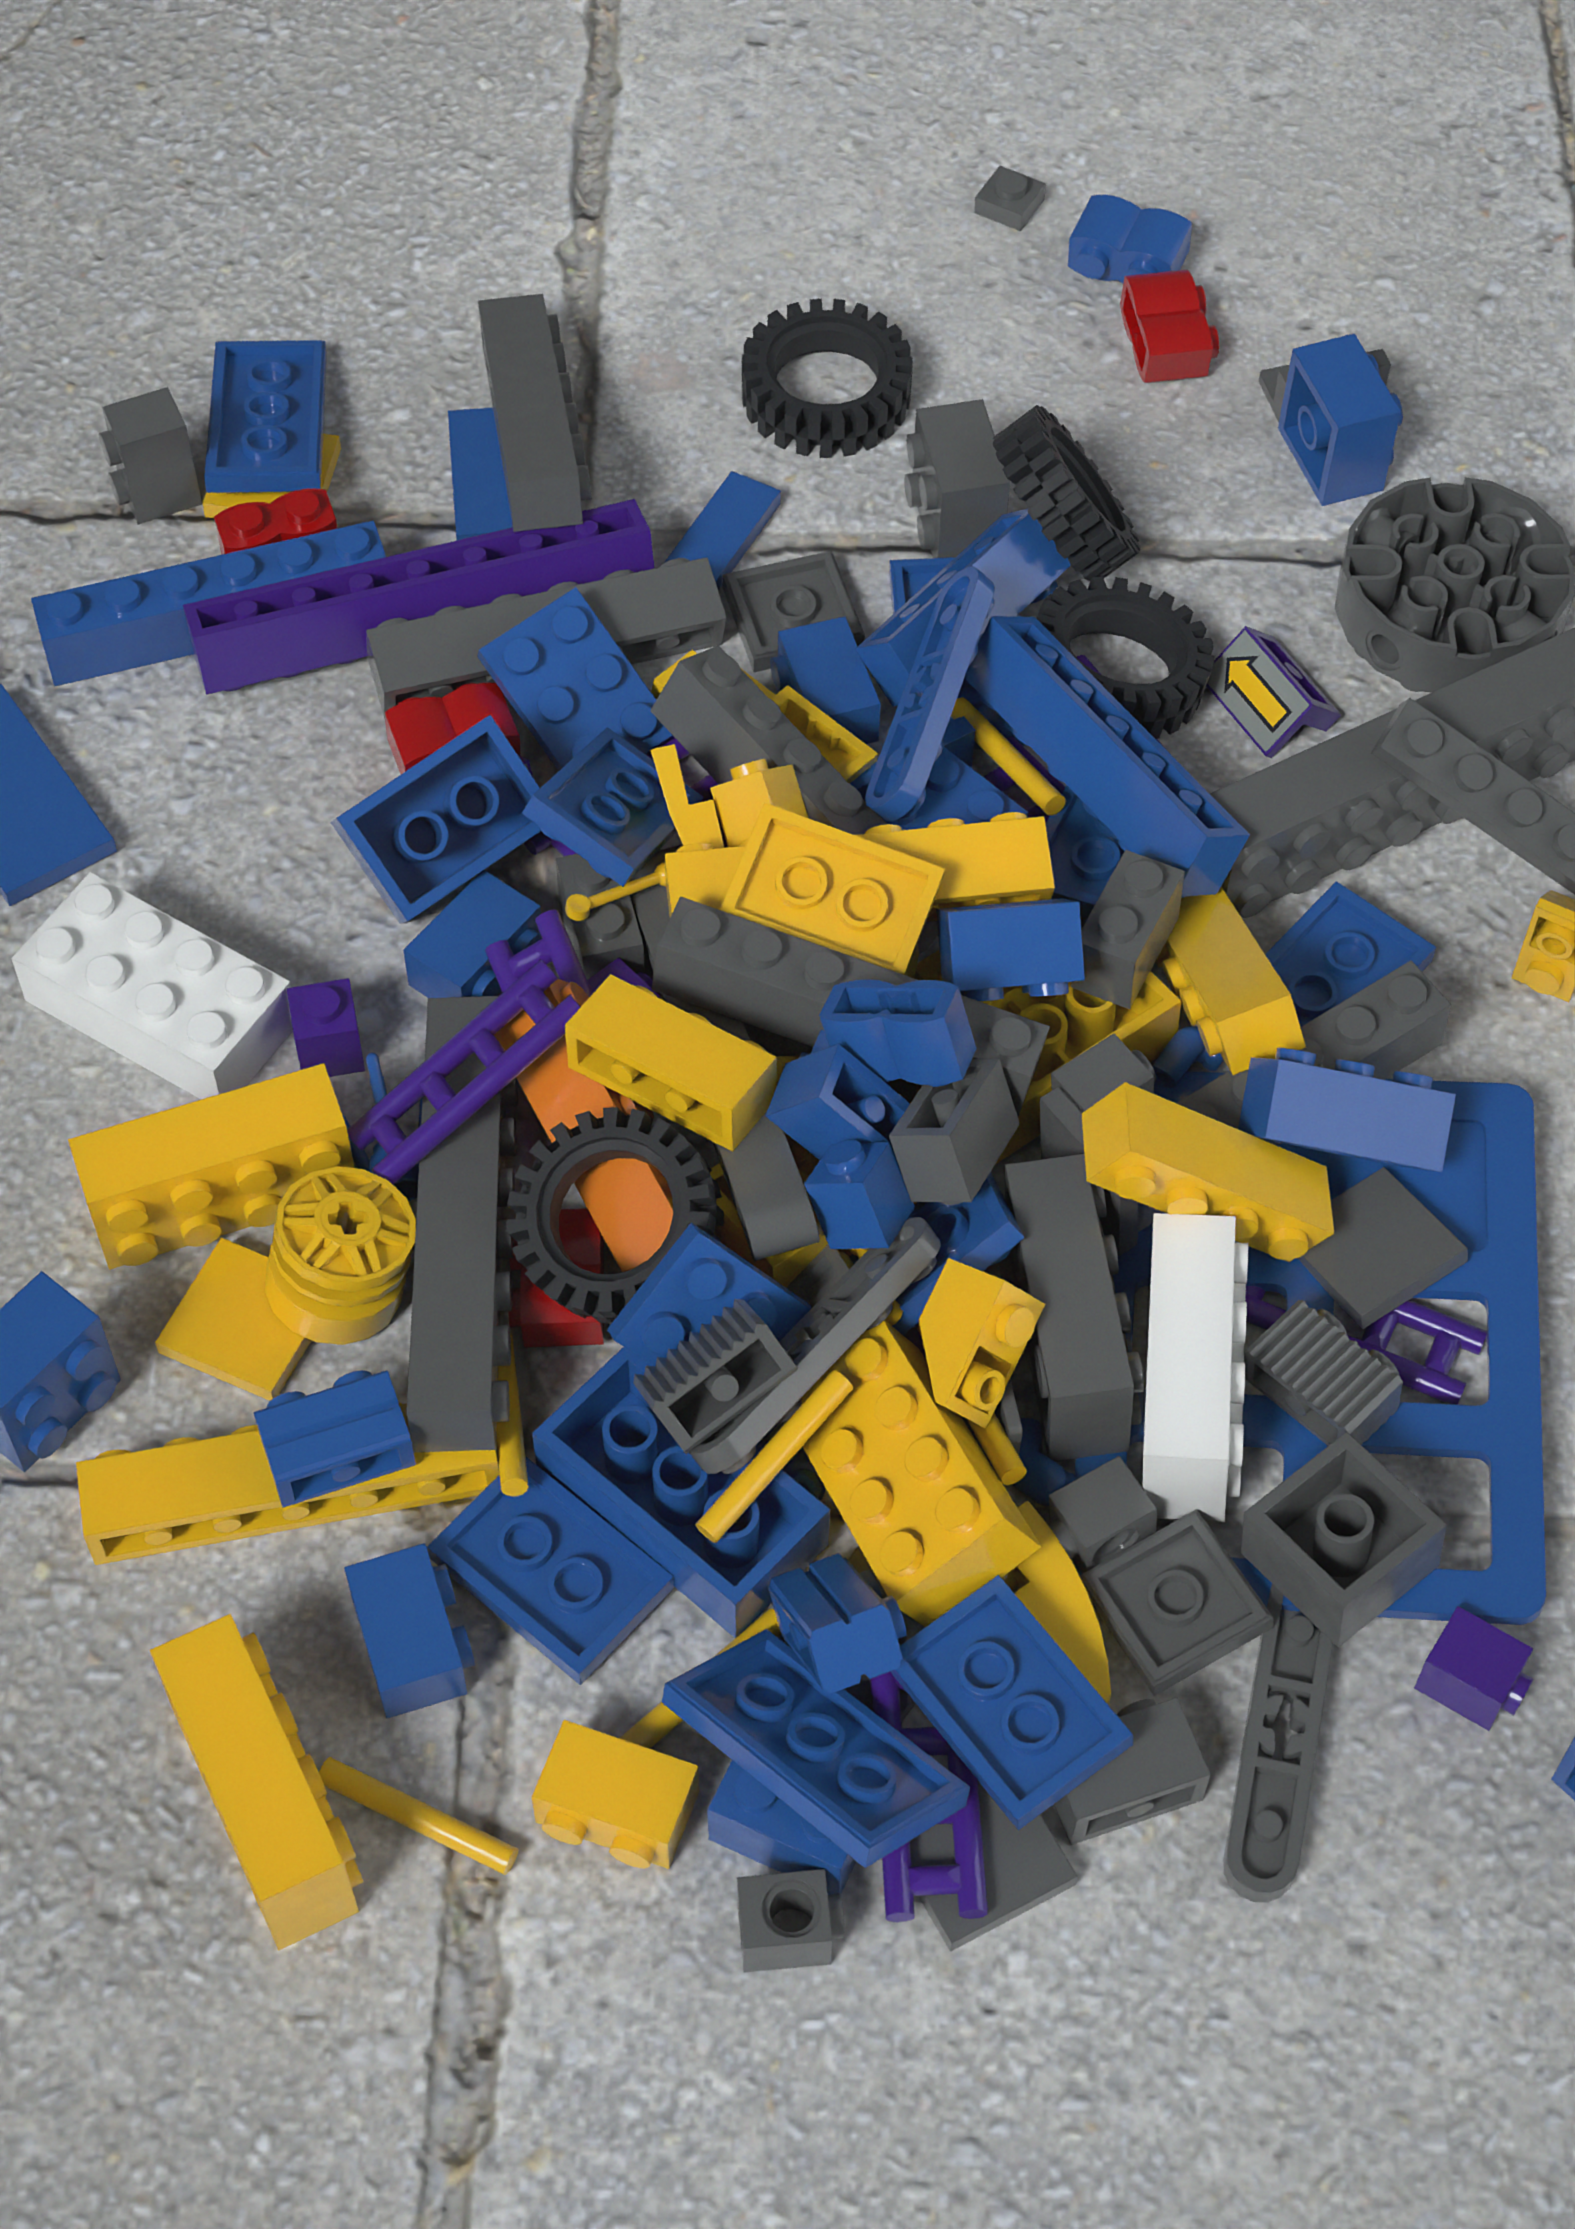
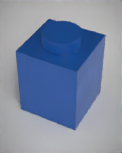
M846 1140L837 1144H831L804 1183L830 1249L889 1248L915 1208L910 1200L890 1142L860 1143L856 1140Z

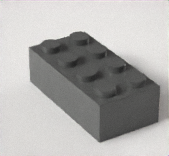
M1084 1154L1006 1164L1005 1200L1025 1237L1009 1253V1258L1013 1261L1017 1288L1045 1304L1026 1347L1047 1455L1056 1462L1127 1452L1130 1445L1131 1425L1141 1424L1138 1393L1144 1392V1379L1138 1351L1128 1352L1125 1333L1131 1332V1318L1125 1292H1115L1113 1275L1118 1274L1119 1271L1118 1256L1113 1235H1103L1101 1218L1106 1217L1104 1189L1086 1182Z

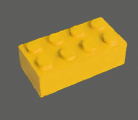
M324 1063L68 1139L85 1199L109 1270L124 1265H142L154 1259L156 1255L186 1246H204L214 1242L222 1235L251 1226H270L276 1222L278 1204L290 1185L313 1171L336 1166L354 1168L347 1127Z
M884 1320L874 1328L865 1330L801 1397L803 1404L832 1370L841 1373L853 1385V1390L802 1447L887 1596L892 1595L902 1612L926 1628L997 1575L1001 1578L1039 1550L1041 1545L962 1417L935 1403L927 1360L920 1349Z
M230 1613L150 1649L149 1651L170 1705L278 1951L359 1913L352 1888L363 1883V1879L354 1859L356 1858L354 1849L340 1818H334L325 1796L327 1791L311 1755L305 1754L297 1735L299 1731L282 1692L278 1693L269 1673L271 1669L255 1633L252 1632L241 1637Z

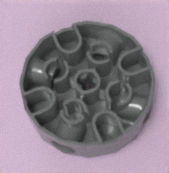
M1431 477L1405 481L1370 500L1349 528L1339 572L1335 611L1347 642L1354 648L1358 656L1365 659L1377 672L1400 682L1407 690L1432 693L1563 633L1575 596V568L1569 557L1571 546L1563 528L1534 500L1493 481L1465 477L1463 485L1452 483L1432 485Z

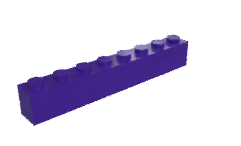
M631 499L582 511L583 524L517 532H514L512 527L184 604L183 609L193 652L206 695L220 691H235L243 688L245 685L278 677H293L303 671L324 666L354 662L359 658L367 656L366 630L376 628L379 624L389 619L404 618L410 621L433 616L439 610L450 606L471 608L490 604L494 599L506 594H519L523 597L546 592L554 585L563 582L584 584L603 580L607 575L619 570H632L636 573L654 569L650 528L636 500Z

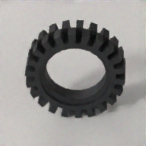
M822 298L810 299L809 312L803 313L799 303L795 302L787 305V319L778 310H775L767 315V326L759 322L753 328V338L747 337L744 343V354H742L741 363L743 407H746V416L750 423L758 422V433L766 439L775 432V445L784 450L793 439L796 440V454L808 456L811 445H820V458H832V446L841 445L843 456L846 457L856 455V441L858 440L868 451L877 446L878 435L885 440L889 439L894 434L895 424L902 425L906 418V409L909 410L913 357H910L911 347L908 340H902L901 329L896 324L887 328V316L878 311L868 320V306L860 303L856 304L852 313L845 312L846 300L842 299L833 300L832 310H823ZM814 352H835L862 360L875 374L876 382L865 395L856 400L840 404H818L806 402L790 395L778 382L777 375L786 363L798 356Z
M1039 405L1034 406L994 436L993 447L997 451L995 454L998 461L1005 467L1002 469L1005 476L1016 486L1013 488L1020 500L1025 501L1029 507L1027 512L1033 521L1038 520L1042 526V533L1048 541L1053 540L1055 542L1057 552L1064 559L1068 558L1071 567L1077 573L1081 572L1083 578L1088 581L1091 580V577L1105 578L1140 553L1141 546L1138 543V535L1132 529L1134 526L1130 518L1122 512L1125 509L1120 500L1112 495L1111 491L1113 489L1110 484L1097 472L1099 468L1092 459L1089 461L1081 444L1078 441H1073L1070 431L1064 425H1060L1057 417L1052 413H1048L1046 408Z
M1091 577L1088 589L1080 579L1070 582L1067 591L1060 586L1052 592L1050 600L1047 598L1044 600L1036 619L1155 739L1160 738L1162 729L1171 735L1179 730L1182 722L1187 725L1193 718L1195 710H1198L1215 656L1211 655L1214 648L1212 638H1204L1207 628L1203 622L1196 621L1190 623L1194 612L1186 605L1173 611L1171 608L1175 599L1174 596L1164 591L1155 600L1149 597L1152 586L1140 582L1137 592L1129 591L1128 579L1115 577L1112 589L1107 588L1104 577ZM1095 633H1106L1128 638L1153 651L1168 667L1169 676L1162 681L1149 684H1133L1111 679L1098 674L1084 665L1073 654L1069 642L1078 636Z
M618 1107L603 1108L604 1117L596 1118L590 1111L577 1114L575 1117L578 1126L569 1129L563 1122L550 1129L556 1140L548 1147L538 1140L529 1150L537 1160L531 1169L520 1164L515 1178L523 1184L520 1193L510 1191L507 1204L516 1212V1219L507 1220L508 1234L518 1243V1246L513 1247L512 1250L517 1261L528 1270L525 1274L533 1284L572 1313L585 1319L587 1315L592 1316L600 1323L612 1324L614 1318L619 1315L691 1222L719 1242L721 1240L714 1234L715 1226H724V1211L716 1202L717 1198L722 1197L719 1185L710 1175L712 1169L695 1147L669 1123L659 1117L655 1121L646 1112L635 1109L631 1110L630 1115H625ZM616 1158L636 1159L651 1164L666 1178L673 1199V1217L670 1230L661 1247L646 1262L629 1271L617 1274H596L579 1268L565 1252L559 1231V1215L562 1203L571 1185L588 1169L601 1162Z

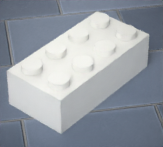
M91 872L11 958L25 1001L199 1099H205L247 1086L293 1031L286 989L291 988L289 980Z
M1154 1213L1143 1449V1490L1156 1506L1157 1518L1180 1519L1197 1509L1205 1521L1225 1522L1226 1496L1240 1497L1244 1430L1242 1408L1245 1387L1244 1343L1247 1313L1245 1292L1248 1269V1243H1235L1236 1216Z

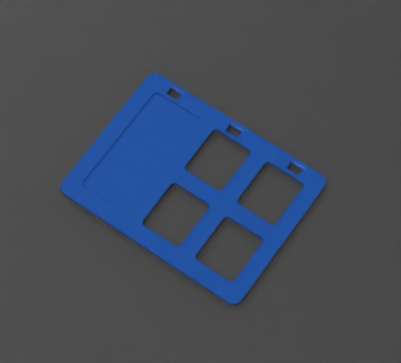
M1187 1071L1174 1088H1167L1155 1082L1154 1094L1177 1103L1225 1073ZM1433 1081L1432 1090L1456 1094L1442 1172L1406 1168L1286 1144H1280L1279 1147L1327 1167L1330 1200L1385 1167L1467 1247L1468 1262L1412 1298L1478 1301L1484 1305L1487 1312L1488 1401L1479 1406L1400 1402L1395 1414L1391 1415L1385 1424H1381L1377 1432L1372 1433L1368 1441L1363 1442L1361 1446L1373 1454L1472 1458L1485 1462L1489 1468L1491 1565L1482 1571L1435 1569L1377 1617L1449 1621L1456 1607L1459 1606L1489 1624L1524 1625L1539 1617L1546 1600L1534 1103L1530 1094L1515 1084ZM1153 1223L1138 1232V1240L1135 1247L1118 1256L1119 1271L1118 1274L1113 1275L1115 1292H1125L1129 1305L1131 1332L1125 1333L1128 1352H1132L1135 1293L1141 1287L1151 1286ZM1248 1246L1246 1286H1257L1264 1291L1282 1294L1286 1299V1311L1298 1300H1304L1309 1308H1314L1316 1311L1324 1309L1334 1315V1299L1298 1258L1287 1262ZM1145 1389L1144 1392L1138 1393L1141 1424L1131 1425L1129 1447L1136 1442H1144ZM1244 1394L1242 1408V1424L1244 1425L1243 1447L1272 1448L1280 1452L1283 1457V1481L1328 1447L1267 1396ZM1127 1452L1077 1458L1075 1477L1078 1479L1117 1456H1120L1127 1466ZM1231 1557L1265 1607H1267L1272 1583L1246 1558ZM1072 1558L1071 1561L1078 1575H1082V1571ZM1283 1595L1281 1610L1300 1611Z

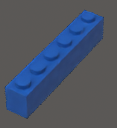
M373 520L31 598L55 687L194 655L183 609L184 604L386 557L375 521Z
M991 616L978 642L976 657L968 666L964 677L980 694V700L990 709L997 711L1013 728L1014 736L1023 744L1030 746L1048 765L1049 773L1059 781L1064 782L1082 800V806L1087 813L1103 822L1118 838V844L1124 851L1128 850L1185 871L1181 898L1217 894L1250 834L1035 617Z

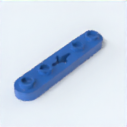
M973 566L966 567L956 573L947 582L937 598L865 796L866 805L888 822L912 816L925 800L927 780L934 762L943 750L944 742L942 738L968 666L973 662L978 652L977 641L984 621L991 613L995 604L993 598L995 591L994 582Z

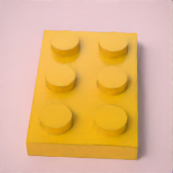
M764 802L720 910L906 975L943 880L945 868Z

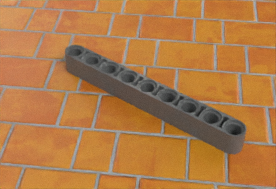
M678 846L659 850L630 881L654 873L658 865L665 863V853H675ZM660 884L630 894L643 945L653 973L657 945L670 919L666 887ZM661 993L664 1001L688 1013L699 1014L712 1025L744 1041H750L743 1022ZM766 1113L733 1152L712 1141L754 1261L820 1242L812 1207L785 1133L765 1117Z

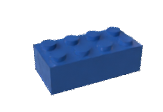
M623 1347L532 1433L536 1465L673 1575L674 1587L736 1638L772 1603L768 1590L770 1579L799 1567L804 1571L829 1545L830 1509L781 1470L717 1543L710 1541L698 1530L695 1524L760 1451L756 1449L752 1459L736 1472L724 1474L722 1471L715 1474L704 1472L689 1452L685 1454L633 1384L634 1375H644L646 1366L652 1365Z

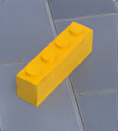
M1220 887L1218 893L1213 895L1186 896L1181 898L1179 919L1162 948L1156 964L1158 968L1163 967L1172 992L1176 996L1180 995L1186 1015L1192 1026L1197 1025L1209 1056L1220 1053L1232 1075L1249 1069L1250 1058L1275 1059L1277 1048L1294 1050L1306 1048L1290 992L1223 888Z
M1126 1082L1082 1113L1086 1182L1169 1215L1236 1216L1235 1241L1248 1243V1246L1287 1262L1303 1256L1309 1249L1334 1234L1327 1167Z

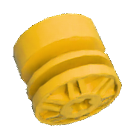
M336 1166L313 1171L290 1185L277 1207L273 1241L270 1246L266 1268L265 1294L273 1313L292 1332L318 1343L345 1345L371 1338L388 1326L400 1306L406 1282V1271L410 1266L411 1254L415 1245L416 1218L407 1198L390 1181L367 1170Z

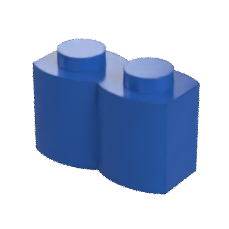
M1104 194L1092 195L1069 238L1068 267L1090 279L1102 281L1119 280L1121 283L1124 282V276L1178 271L1181 269L1190 251L1192 222L1172 211L1159 208L1141 209L1132 202L1120 197Z
M880 980L843 982L833 986L819 1014L829 1047L840 1044L885 1083L901 1078L915 1084L940 1087L963 1080L976 1051V1045L959 987L945 981L920 980L897 986Z

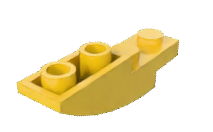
M1027 1500L1017 1508L1035 1535L1041 1548L1003 1576L1002 1579L1109 1705L1111 1685L1108 1659L1100 1625L1089 1595L1061 1543L1048 1524Z

